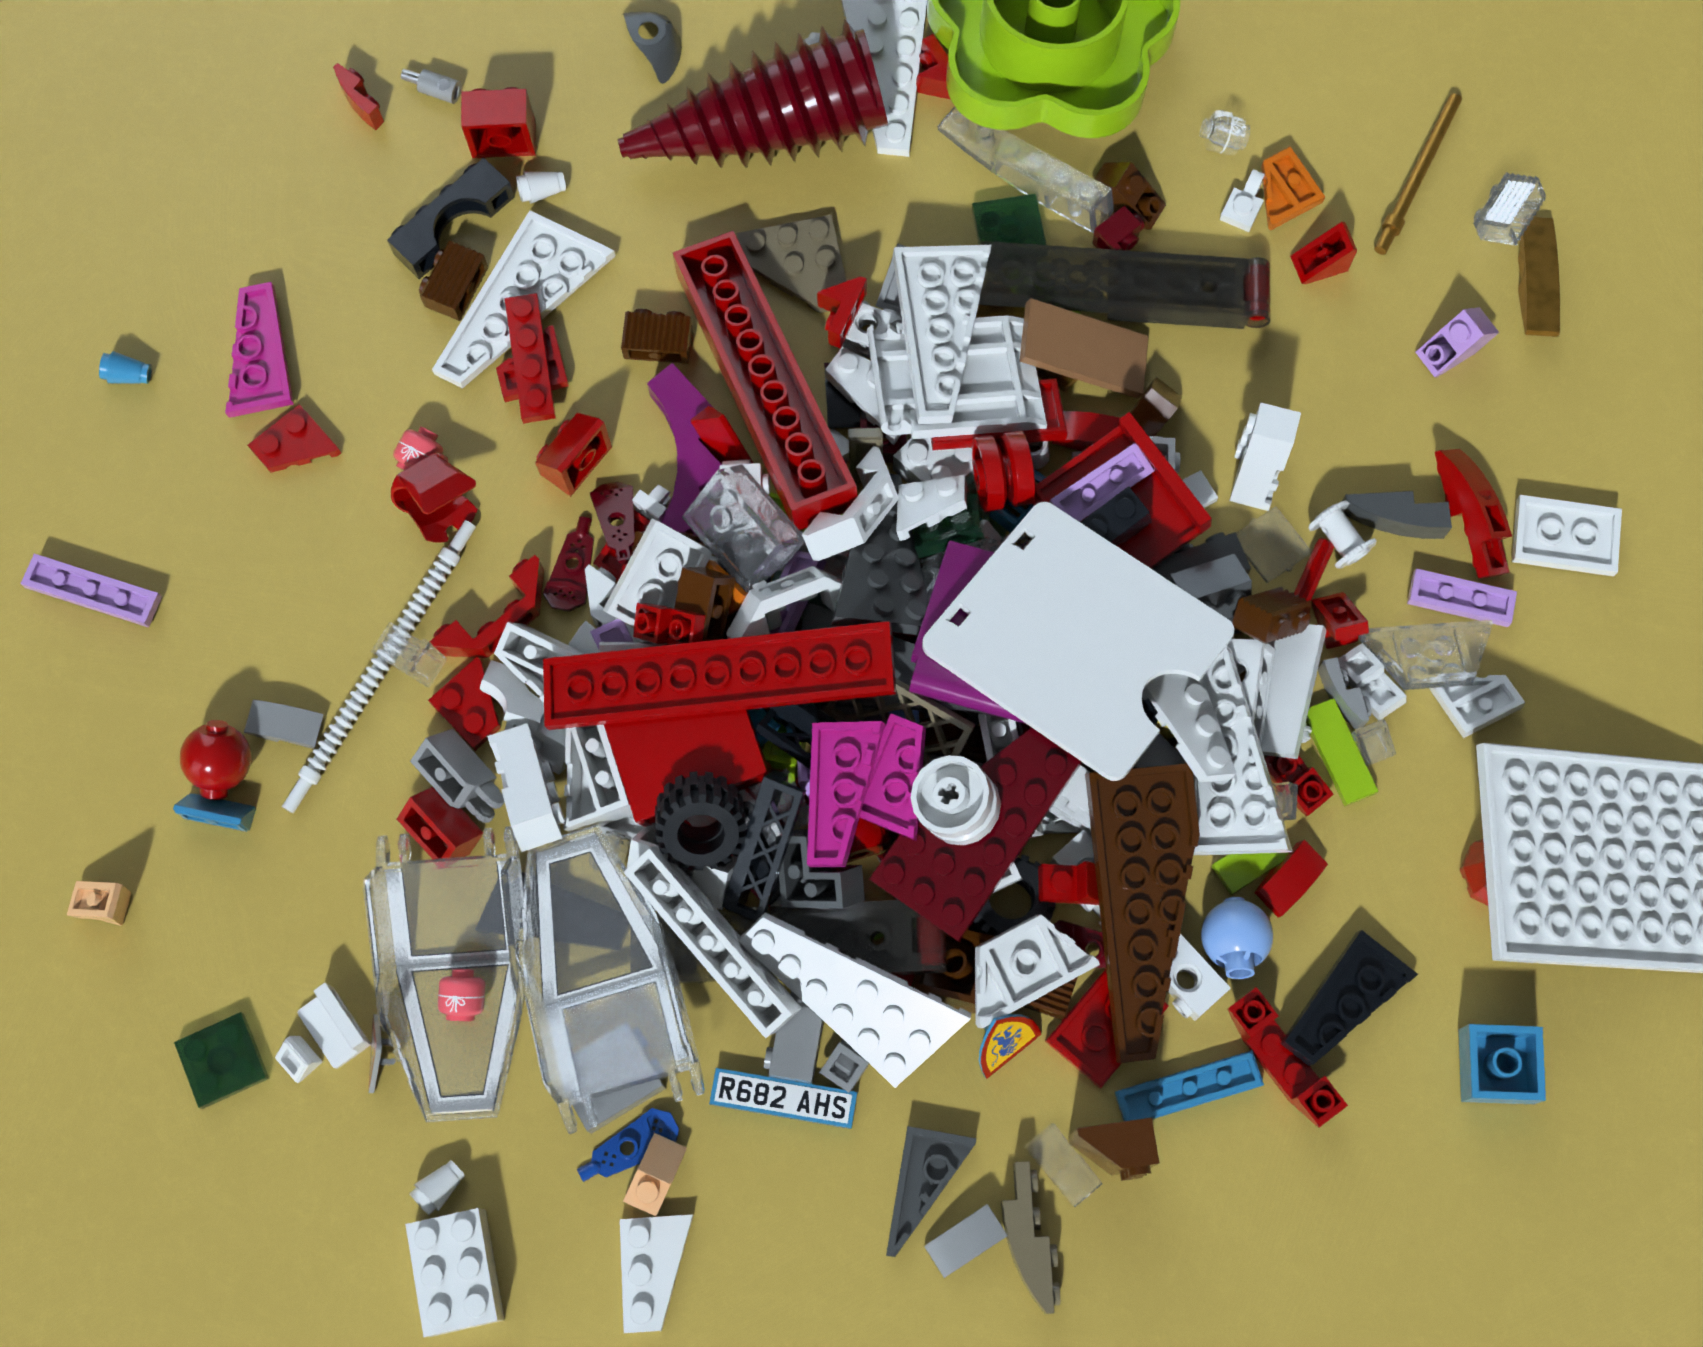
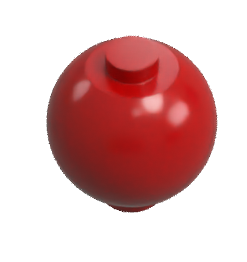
M210 720L205 725L193 730L184 740L180 750V766L184 776L192 785L200 788L201 797L210 800L226 798L229 789L237 786L246 777L252 761L251 748L245 736L223 720Z

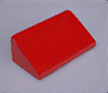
M708 406L691 419V424L701 440L721 464L723 461L750 460L751 464L754 463L723 413Z

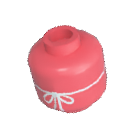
M421 426L418 432L412 429L405 430L393 452L394 458L398 461L396 466L406 470L433 453L442 454L443 447L436 442L438 435Z
M452 969L451 976H445L439 981L438 1010L446 1014V1020L474 1021L475 1015L481 1014L484 1010L485 981L480 977L474 976L473 969Z

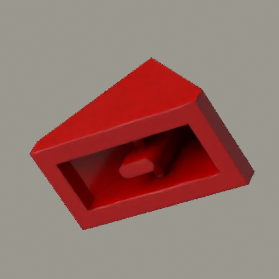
M1342 221L1290 257L1301 283L1306 285L1348 272L1357 253V248L1346 223Z

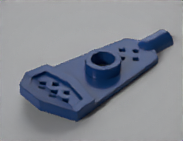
M651 1108L640 1118L592 1152V1160L578 1168L577 1171L584 1182L597 1174L607 1178L639 1165L654 1132L677 1142L680 1129L671 1113ZM626 1141L634 1144V1151L630 1155H624L621 1152V1145Z

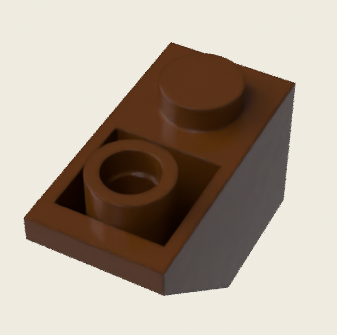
M1132 162L1104 163L1089 186V189L1106 209L1115 213L1125 206L1131 213H1136L1140 216L1146 230L1152 229L1166 206V203Z

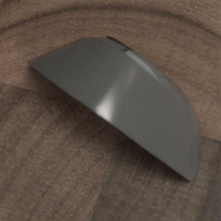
M656 12L623 13L622 15H624L626 26L633 42L652 64L659 82L662 84L666 83L676 70L682 50L680 37L671 21L666 16ZM652 22L656 24L658 34L652 39L642 38L638 30L643 23Z

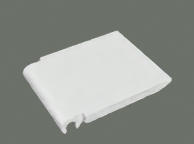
M1009 315L975 318L952 423L918 424L903 323L896 324V328L888 323L886 332L883 334H875L874 325H870L867 329L882 432L888 435L911 434L912 439L1047 429L1036 367L1019 362L1024 318Z

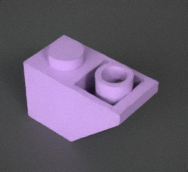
M1480 307L1464 309L1415 353L1436 378L1474 355L1492 340L1499 331Z

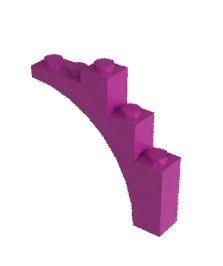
M671 363L647 382L650 396L665 415L677 447V476L673 496L661 523L679 533L687 532L699 535L700 542L711 545L723 536L721 532V512L711 503L706 495H713L720 490V465L722 464L706 448L691 424V419L706 407L713 406L681 371Z

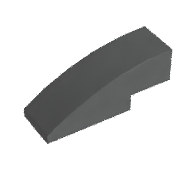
M1413 491L1345 494L1342 500L1350 503L1343 511L1347 517L1391 534L1421 539H1444L1452 528L1449 502L1415 504Z

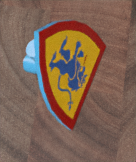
M1009 1014L994 1018L990 1025L984 1027L986 1033L980 1046L978 1059L984 1077L988 1079L1042 1035L1039 1027L1030 1017L1022 1014Z

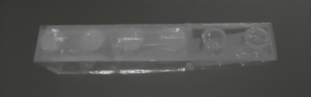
M955 106L937 126L938 131L992 173L1036 202L1093 234L1095 228L1114 212L1112 189L1005 130L980 126L963 116Z

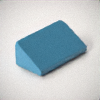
M198 794L185 796L173 808L175 813L183 819L245 832L247 830L250 831L256 811L252 805L222 799H205Z

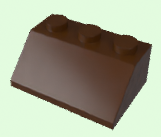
M1152 1117L1081 1127L1068 1136L1071 1146L1108 1174H1120L1121 1181L1143 1178V1176L1151 1173L1152 1167L1160 1163Z

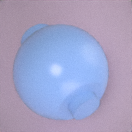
M1229 897L1207 914L1201 929L1202 945L1208 957L1216 965L1225 968L1228 978L1246 979L1255 974L1254 967L1262 963L1268 956L1273 944V928L1268 916L1257 905L1245 901L1242 897Z

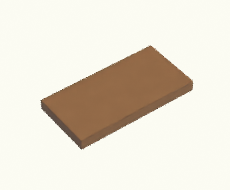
M1030 298L1025 305L1019 362L1139 398L1144 394L1148 336Z

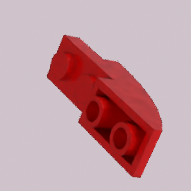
M1461 449L1434 452L1437 461V471L1441 477L1445 492V502H1449L1450 516L1463 517L1464 531L1468 537L1473 556L1472 563L1476 569L1478 579L1510 573L1501 540L1512 537L1502 505L1491 484L1473 460Z

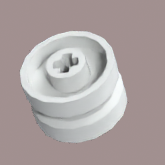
M948 755L934 759L920 770L913 782L910 798L914 814L932 834L948 844L964 846L978 842L991 832L999 819L1001 800L998 788L976 763L965 757Z

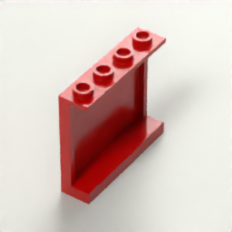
M1128 412L1118 419V427L1037 485L1035 483V500L1033 505L1040 502L1050 503L1049 501L1136 443L1155 471L1132 486L1131 489L1150 512L1152 523L1127 542L1117 544L1116 546L1153 569L1209 529L1212 518L1133 415Z
M748 710L604 724L634 820L644 827L655 824V805H657L659 793H664V786L668 782L675 784V778L680 775L687 778L690 777V772L697 771L700 776H704L705 771L712 772L713 778H718L721 775L727 778V785L733 783L738 788V791L761 783L763 777L773 771L771 764L765 761Z

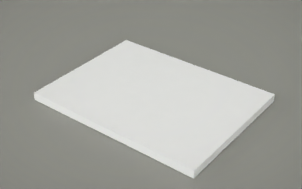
M1494 743L1476 745L1492 961L1703 973V763Z

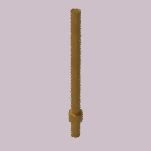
M1450 95L1392 214L1387 215L1382 225L1383 232L1374 248L1378 254L1385 255L1394 237L1400 234L1405 224L1404 217L1462 101L1460 95Z

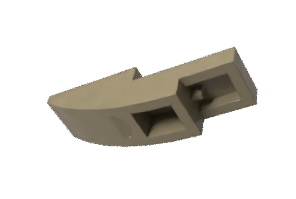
M1030 1161L1015 1162L1013 1164L1015 1200L1001 1201L1003 1225L1008 1235L1006 1237L1018 1273L1034 1301L1044 1314L1055 1313L1054 1306L1060 1305L1059 1282H1052V1267H1058L1056 1244H1050L1049 1236L1035 1237L1034 1230H1040L1041 1228L1039 1207H1033L1032 1192H1038L1037 1170H1030Z

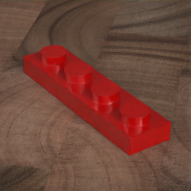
M534 293L504 298L522 422L525 424L556 419L538 295Z

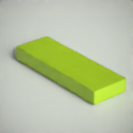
M1332 698L1310 707L1306 720L1307 726L1312 728L1310 735L1344 807L1377 794L1378 789L1335 699Z

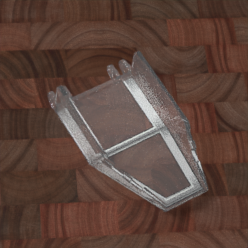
M598 825L564 834L560 840L528 850L523 884L525 890L523 907H520L519 915L521 922L519 938L516 939L515 945L517 964L543 1084L557 1103L569 1134L577 1132V1121L571 1107L573 1104L583 1102L586 1121L592 1128L598 1126L593 1098L668 1076L674 1100L678 1102L683 1100V1090L676 1073L686 1070L690 1071L691 1084L696 1095L704 1094L705 1090L702 1068L677 969L657 912L624 874L627 868Z
M511 826L505 827L504 842L506 854L495 855V834L493 829L484 828V856L411 861L409 835L400 834L398 839L400 862H390V843L387 835L378 836L376 867L364 878L363 892L380 1026L383 1032L386 1031L393 1045L397 1062H401L408 1077L407 1083L426 1122L497 1118L522 1017L530 962L520 852ZM452 969H473L474 976L480 977L485 981L484 1010L481 1014L475 1015L474 1021L446 1020V1014L438 1010L439 981L445 976H451Z

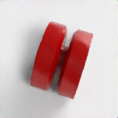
M1023 431L1002 434L999 445L992 435L973 438L971 445L973 474L983 511L1003 509L1007 498L1014 507L1034 504V469L1029 445Z

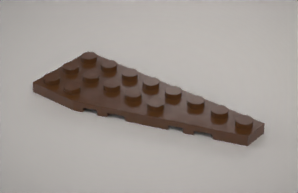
M1187 763L1134 768L1123 779L1118 781L1108 780L1097 772L1085 774L1117 1063L1156 1059L1164 1018L1162 1011L1166 991L1169 992L1171 983L1169 976L1172 960L1176 957L1186 903H1184L1188 879H1191L1193 866L1191 864L1194 849L1198 846L1200 836L1193 772Z

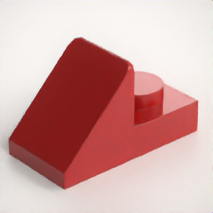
M931 34L922 39L919 58L925 71L917 75V92L950 99L946 84L948 55L935 36Z
M860 276L818 291V306L831 312L825 325L830 345L841 349L866 297L867 278Z
M1344 592L1311 599L1317 624L1323 625L1327 630L1324 645L1327 649L1355 643L1358 641L1359 635L1369 633L1368 620Z
M1084 861L1077 866L1041 864L1038 866L1039 902L1099 905L1095 863Z

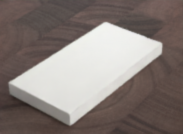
M1309 624L1302 633H1295L1294 636L1291 635L1274 642L1271 641V643L1268 642L1276 650L1261 744L1263 755L1298 759L1327 631L1323 625Z

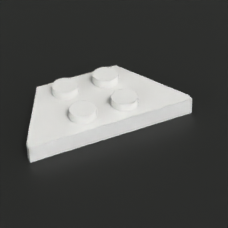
M1041 914L1034 915L976 946L975 1020L977 1027L984 1028L990 1025L994 1018L1008 1015L1100 965L1098 959L1094 956H1089L1075 944L1076 942L1073 939L1059 932L1054 924Z

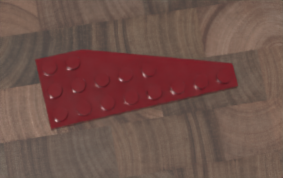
M1030 728L980 766L982 771L988 775L998 788L1001 800L999 819L989 834L978 842L964 846L948 844L932 834L918 819L917 841L900 834L869 880L960 942L1082 762L1035 729Z

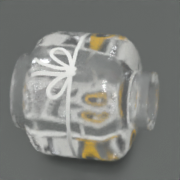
M1216 110L1210 118H1204L1200 128V137L1204 138L1207 150L1229 156L1235 155L1239 150H1244L1250 136V125H1246L1245 117L1224 110Z

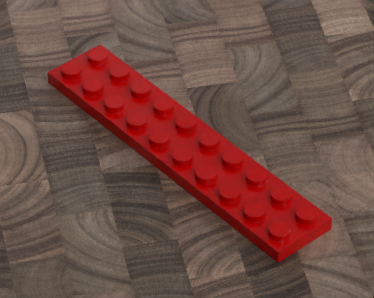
M890 621L543 659L544 724L548 730L896 694L893 636Z

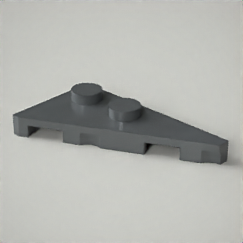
M907 1126L886 1256L896 1257L975 1146L977 1138Z

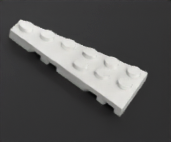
M1226 646L1202 678L1237 774L1230 780L1199 782L1193 773L1200 832L1198 846L1195 847L1193 855L1293 852L1231 648Z

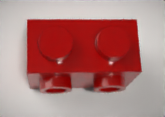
M433 787L411 796L396 819L441 869L470 855L484 834L461 808L457 809L449 806Z

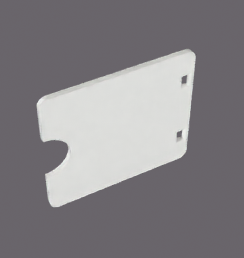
M1040 502L1033 506L923 637L922 648L924 653L1097 773L1108 780L1118 781L1129 773L1160 732V729L1149 720L1142 705V691L1152 679L1164 674H1182L1200 681L1232 640L1234 626L1229 619L1051 503ZM1025 532L1032 540L1022 550L1014 544ZM961 608L969 615L958 627L949 621Z

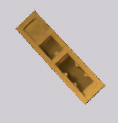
M1521 216L1517 226L1521 245L1518 255L1521 276L1518 293L1525 335L1558 337L1560 334V282L1553 218Z

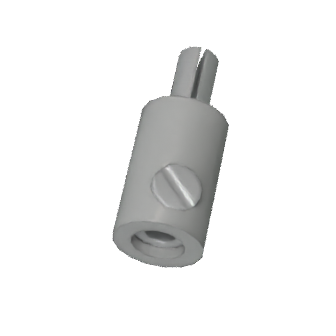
M407 69L402 70L401 79L417 84L418 92L452 104L458 101L462 89L461 81L427 69H423L420 74Z

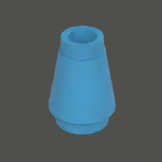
M112 351L111 354L103 353L99 365L100 379L107 380L108 384H149L152 374L151 364H145L115 351Z

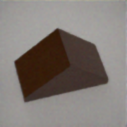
M1155 377L1130 413L1149 437L1155 436L1178 409L1182 396L1158 377Z

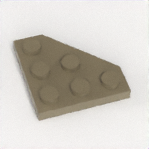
M832 215L737 233V239L754 274L758 273L768 279L770 284L792 297L795 295L805 301L815 311L819 313L828 312V310L818 306V291L846 282Z

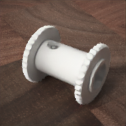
M1346 500L1325 509L1315 517L1308 527L1310 531L1318 528L1323 530L1342 557L1335 564L1338 569L1360 560L1370 552V549L1377 542L1375 538L1364 542L1343 512L1350 504Z

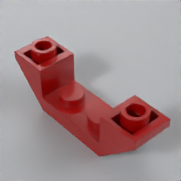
M536 555L532 556L529 560H521L513 568V573L509 575L514 587L523 596L521 600L516 599L509 603L503 611L504 614L494 622L489 621L478 630L477 636L474 639L457 620L451 624L442 625L434 633V638L429 641L435 651L440 656L489 658L494 654L507 622L528 625L540 615L544 568Z
M1257 987L1227 1009L1245 1045L1250 1051H1253L1255 1058L1288 1101L1314 1125L1320 1128L1348 1106L1326 1076L1319 1078L1310 1066L1280 1044L1286 1034L1275 1021L1279 1015Z

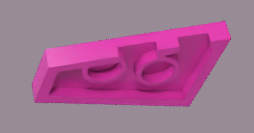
M890 713L883 731L860 818L917 841L918 818L913 812L910 797L913 782L923 768L926 728Z

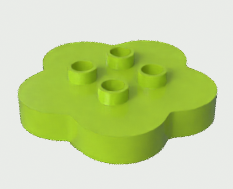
M928 0L927 18L931 30L936 38L949 50L946 75L948 94L956 109L963 116L980 126L997 130L1019 129L1043 122L1063 133L1081 138H1100L1115 134L1126 128L1136 118L1143 104L1150 66L1156 63L1169 49L1180 12V0Z

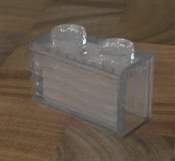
M1506 172L1499 183L1493 185L1490 190L1489 199L1482 209L1476 211L1473 224L1480 240L1514 246L1518 244L1521 236L1524 235V231L1527 230V226L1530 225V221L1533 220L1540 206L1543 205V201H1546V194L1538 177L1530 175L1527 177L1524 174L1521 176Z

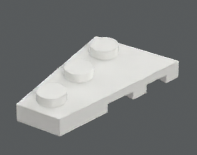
M842 346L825 369V378L850 403H856L866 413V418L873 425L877 424L881 428L872 363L870 360ZM886 434V438L893 445L901 436Z
M693 1214L620 1219L624 1333L662 1331L678 1268L684 1253L689 1228L693 1220Z

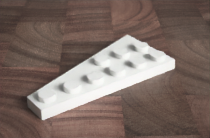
M841 0L844 16L853 30L864 29L887 116L888 126L872 130L877 153L909 157L917 94L916 79L920 69L919 54H921L928 0Z
M529 211L432 368L434 375L464 388L511 347L504 298L537 293L541 317L544 319L615 257L614 250L533 211Z
M991 245L894 247L892 256L918 424L952 423Z
M1164 674L1152 679L1143 689L1142 698L1144 700L1149 698L1158 712L1155 717L1162 727L1168 726L1178 741L1176 748L1199 782L1225 781L1234 777L1237 773L1203 678L1197 681L1182 674Z
M766 912L739 939V942L895 1088L971 1018L970 1012L962 1008L958 1010L941 1002L942 998L931 993L927 995L909 986L907 981L858 957L853 959L839 952V948L827 942L823 944L806 936L805 931Z

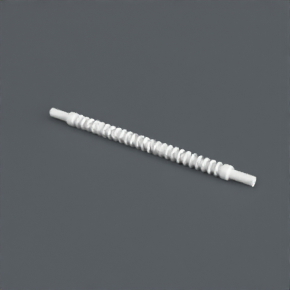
M465 520L449 546L441 549L438 554L440 560L433 562L435 568L428 570L430 576L423 578L425 584L418 586L420 591L413 594L414 601L407 603L409 609L402 610L404 617L397 618L398 626H392L393 634H387L389 640L381 643L383 649L376 651L378 657L371 659L373 665L366 667L368 673L360 676L362 682L355 684L357 690L350 692L352 698L350 700L346 699V707L339 709L341 715L334 717L336 723L334 725L329 724L330 732L323 734L325 737L324 741H318L320 748L318 750L313 749L314 757H309L307 759L309 762L308 766L303 765L298 773L300 778L281 807L294 814L312 784L317 785L322 777L320 771H325L327 769L325 763L332 761L330 755L337 753L336 746L343 744L341 738L348 736L346 730L353 728L351 722L359 719L357 713L364 711L362 705L369 703L367 697L374 695L373 688L380 686L378 680L385 678L383 672L390 670L388 664L395 662L393 657L395 654H400L399 647L406 645L404 639L411 638L409 631L416 630L414 624L415 622H421L420 614H426L425 606H431L429 600L437 597L435 591L442 589L440 583L447 581L445 575L451 574V566L455 567L460 561L461 557L459 554L476 529L475 525Z

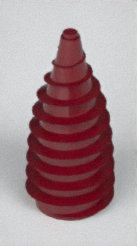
M844 19L842 35L832 38L821 25L819 42L808 45L798 33L796 49L785 53L775 41L773 58L764 62L752 50L751 66L743 71H740L730 60L728 77L717 82L708 72L707 87L694 94L687 87V99L673 108L667 104L666 112L650 121L647 119L646 123L624 133L623 137L618 139L622 157H629L630 159L667 157L669 160H672L673 156L690 157L693 163L697 165L700 156H713L717 164L722 168L726 155H737L745 168H747L751 153H761L771 166L775 150H786L792 160L796 162L798 146L809 145L819 158L822 141L832 140L839 150L843 152L845 136L854 134L866 147L868 131L888 126V121L864 29L854 31Z

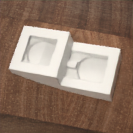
M1363 643L1338 659L1340 667L1346 669L1349 686L1351 689L1361 688L1363 697L1367 696L1369 699L1371 713L1378 721L1406 703L1407 696L1384 673V665Z

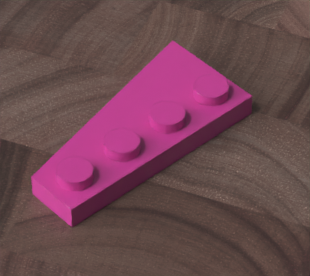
M272 282L239 288L235 328L237 329L236 340L232 347L233 367L232 374H229L228 383L230 389L229 402H226L225 410L229 418L294 405L275 287Z
M883 721L812 723L807 865L809 867H846L885 727Z

